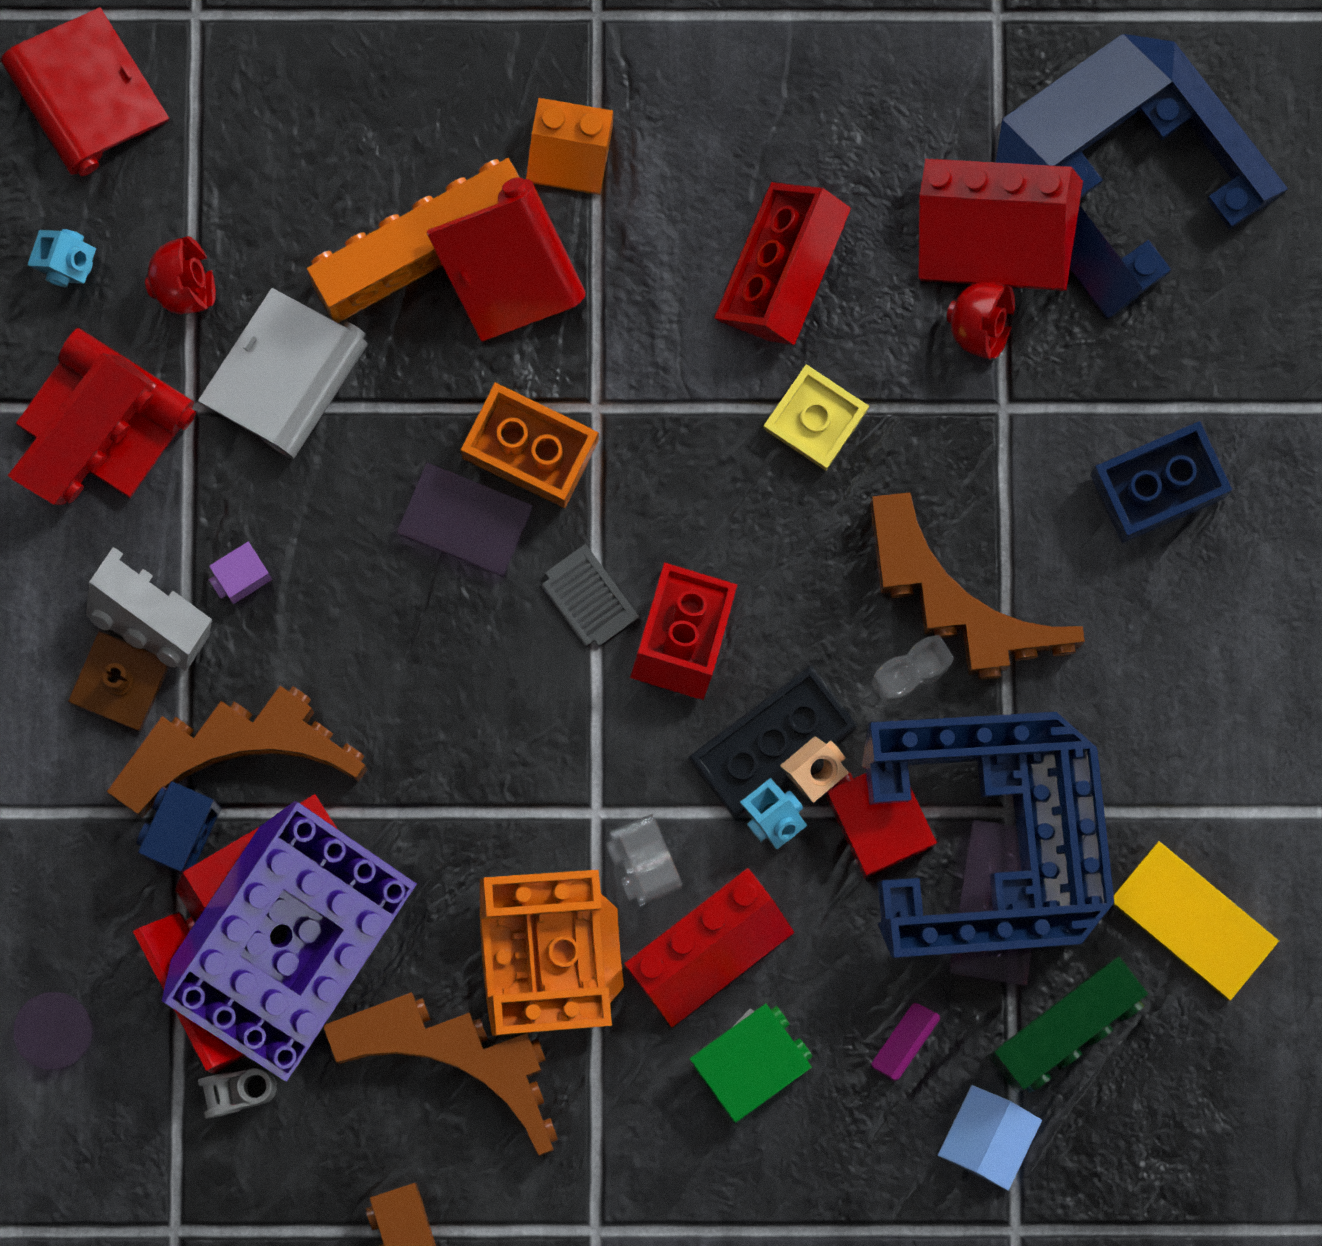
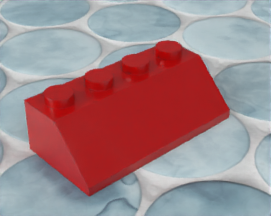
M771 182L714 318L764 340L795 345L851 208L824 188Z
M102 353L7 476L53 505H64L66 501L72 503L84 488V485L81 484L83 479L89 472L95 473L107 459V455L104 453L113 441L118 443L127 434L131 427L128 424L131 417L136 411L138 413L144 411L154 397L151 392L157 384L122 356Z
M747 868L625 962L624 967L670 1027L673 1028L795 932L774 900L750 869Z
M180 912L133 931L163 990L165 989L171 959L196 923L193 917L185 919L184 915ZM174 1009L206 1071L216 1074L247 1057Z

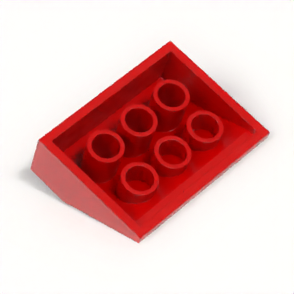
M925 159L919 202V280L959 284L994 282L1009 287L1066 291L1083 180L1072 167Z

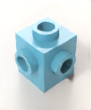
M39 230L28 266L46 274L45 280L57 286L67 287L68 283L84 284L86 277L91 272L96 248L83 242V235L71 230Z
M771 778L740 802L752 819L747 825L760 842L767 838L776 849L780 848L807 826L799 814L804 809L801 803L790 790L784 794Z

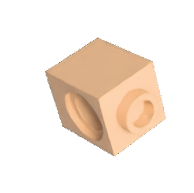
M816 736L780 765L799 791L813 803L849 773L841 763L845 756L831 740L826 744ZM818 759H823L824 766L822 770L815 775H811L812 764Z

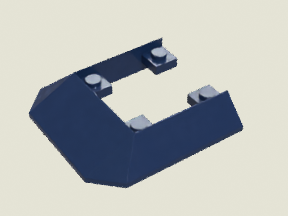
M1121 34L1002 118L995 163L1072 167L1083 180L1081 198L1099 186L1103 181L1082 151L1138 111L1161 141L1188 122L1232 180L1211 194L1207 201L1229 230L1255 211L1258 212L1288 190L1174 41ZM1079 204L1069 271L1108 320L1136 300L1142 292L1168 275L1171 268L1149 240L1121 259Z
M1057 712L870 722L868 724L861 768H866L870 805L911 801L908 765L977 761L981 798L1013 796L1021 871L989 875L993 911L923 916L920 878L877 882L881 922L877 923L892 958L1080 945L1113 905L1114 894L1098 750L1095 745Z

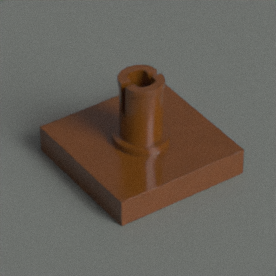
M99 631L68 702L141 733L169 666L162 663L154 653L135 648L125 641Z

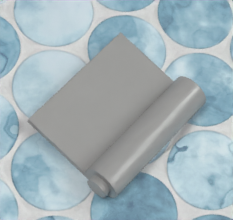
M271 288L198 402L256 434L281 454L294 459L368 344L363 339L366 334L349 322L342 326Z

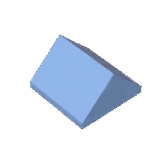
M971 1085L937 1156L1009 1191L1042 1120L1012 1101Z

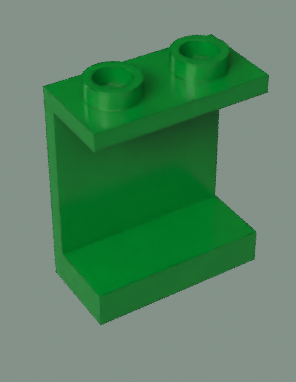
M765 1003L689 1058V1061L734 1123L812 1068L808 1062L813 1057L811 1052L800 1038L793 1041L785 1028L790 1024L777 1006L770 1009Z

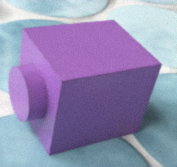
M249 541L209 566L215 576L208 580L221 599L228 595L233 604L272 580Z

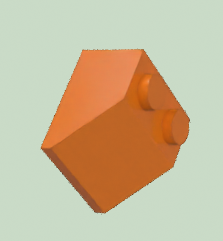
M538 98L526 179L531 180L534 184L600 195L613 128V110Z

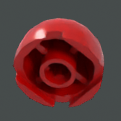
M186 236L169 241L160 246L150 259L148 277L145 278L147 292L151 298H155L161 306L171 313L181 315L197 313L208 309L209 306H213L215 303L216 288L212 270L205 274L201 260L207 259L196 240Z
M979 282L967 287L961 292L957 301L953 300L950 303L947 311V322L951 323V332L959 347L978 357L987 359L999 357L1011 331V327H1004L1007 313L1014 315L1015 295L1012 287L994 282Z

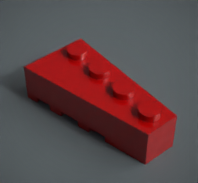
M316 794L300 802L304 807L337 829ZM258 828L182 872L175 890L195 922Z

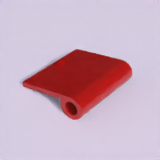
M101 7L13 46L0 59L70 174L86 176L99 167L98 161L105 150L169 121L167 113Z
M512 178L503 184L502 190L498 194V204L427 230V235L481 341L571 309L578 305L585 297L584 287L533 182L529 179Z
M75 329L60 350L59 364L20 416L16 425L37 438L102 353L122 355L82 329ZM122 356L157 384L151 392L154 397L144 411L141 413L135 412L128 421L131 427L127 434L118 443L114 441L104 452L107 455V459L95 473L91 474L131 498L179 429L184 431L189 427L196 415V411L192 409L194 406L193 400Z

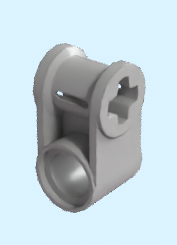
M248 1069L198 1079L199 1086L204 1089L208 1108L205 1112L206 1119L266 1104L274 1098L277 1091V1083L274 1076L262 1069ZM262 1076L266 1082L265 1093L258 1098H254L249 1094L248 1083L253 1077Z

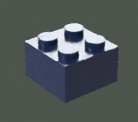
M171 781L168 789L164 787L160 789L153 804V809L157 810L151 825L148 823L144 824L136 844L141 846L138 853L145 859L181 875L182 872L197 864L222 808L214 799Z

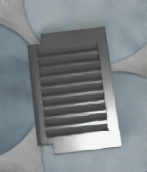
M586 544L545 572L549 579L541 585L542 589L585 647L594 641L600 647L640 618Z

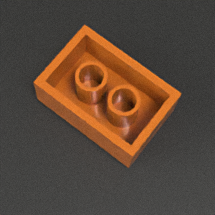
M495 382L461 448L462 459L566 508L599 442V432Z

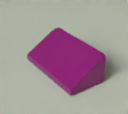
M918 1003L912 1004L873 1060L871 1066L892 1082L898 1081L939 1022L940 1015Z

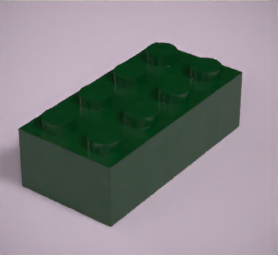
M1118 956L987 1056L1016 1093L1024 1089L1028 1093L1034 1092L1051 1079L1048 1071L1055 1065L1061 1070L1082 1055V1052L1079 1050L1081 1045L1088 1042L1092 1046L1113 1031V1028L1110 1026L1111 1022L1118 1018L1122 1023L1145 1007L1140 1000L1148 995V992L1120 956Z

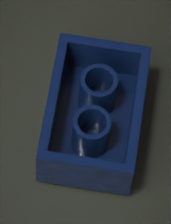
M1201 421L1096 465L1090 474L1121 543L1226 499L1232 491Z

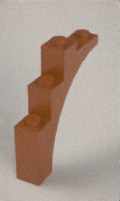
M911 492L872 497L870 508L881 593L890 592L892 598H901L914 595L913 590L919 589L925 634L934 633L935 639L955 637L958 635L957 630H963L968 675L978 674L979 680L1002 677L1001 671H1007L1010 666L1009 655H1014L1015 660L1034 659L1038 657L1037 652L1051 650L1053 656L1071 655L1076 653L1075 648L1081 647L1085 642L1083 626L1051 627L1024 622L995 611L968 594L946 573L929 549L916 519Z
M279 686L253 723L249 721L252 714L235 701L230 707L221 701L194 738L190 736L194 730L179 718L175 717L170 722L162 716L107 792L143 818L153 807L162 787L168 789L171 781L179 784L188 776L215 763L241 756L281 754L304 757L331 766L358 782L368 769L361 762L365 756L347 743L343 748L339 747L330 740L333 733L320 723L314 721L311 726L307 724L314 714L313 709L308 705L311 699L294 686L289 691Z
M412 992L324 1024V1030L338 1064L367 1056L402 1054L430 1058L459 1068L486 1084L508 1104L524 1125L539 1156L554 1151L551 1143L557 1141L558 1138L550 1118L542 1120L538 1105L544 1103L537 1081L529 1083L527 1079L528 1076L542 1072L539 1063L546 1061L538 1039L530 1041L528 1034L525 1033L483 1049L481 1043L488 1041L481 1019L473 1021L470 1013L426 1028L424 1022L431 1020L423 998L416 1000Z

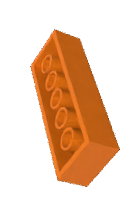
M509 158L501 162L498 159L489 161L479 169V174L468 180L465 177L459 178L447 185L445 188L446 192L435 198L426 196L412 205L413 210L401 217L398 214H394L385 218L379 223V229L368 235L362 232L352 236L345 242L346 247L337 252L326 251L316 256L311 261L312 265L307 267L312 286L330 318L339 323L443 266L427 235V230L498 204V194L502 190L503 184L512 178L519 177Z

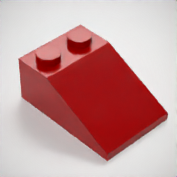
M664 562L630 678L704 700L713 675L738 584Z

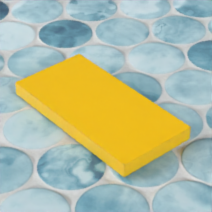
M1160 841L1154 845L1114 894L1113 905L1228 1001L1232 1000L1279 942L1277 938Z

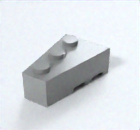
M113 547L89 581L86 616L98 628L102 630L110 629L123 636L129 645L138 649L145 648L154 653L165 665L169 667L177 666L187 671L210 635L212 619L176 592L171 591L169 595H166L149 582L153 575L144 569L139 574L119 560L123 553Z

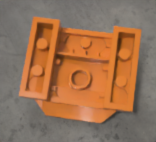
M599 870L484 877L480 879L481 949L492 1036L612 1026L610 1003L624 987L619 942L618 908L601 894Z

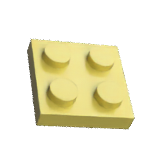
M806 364L764 424L763 429L827 471L868 411L869 405Z

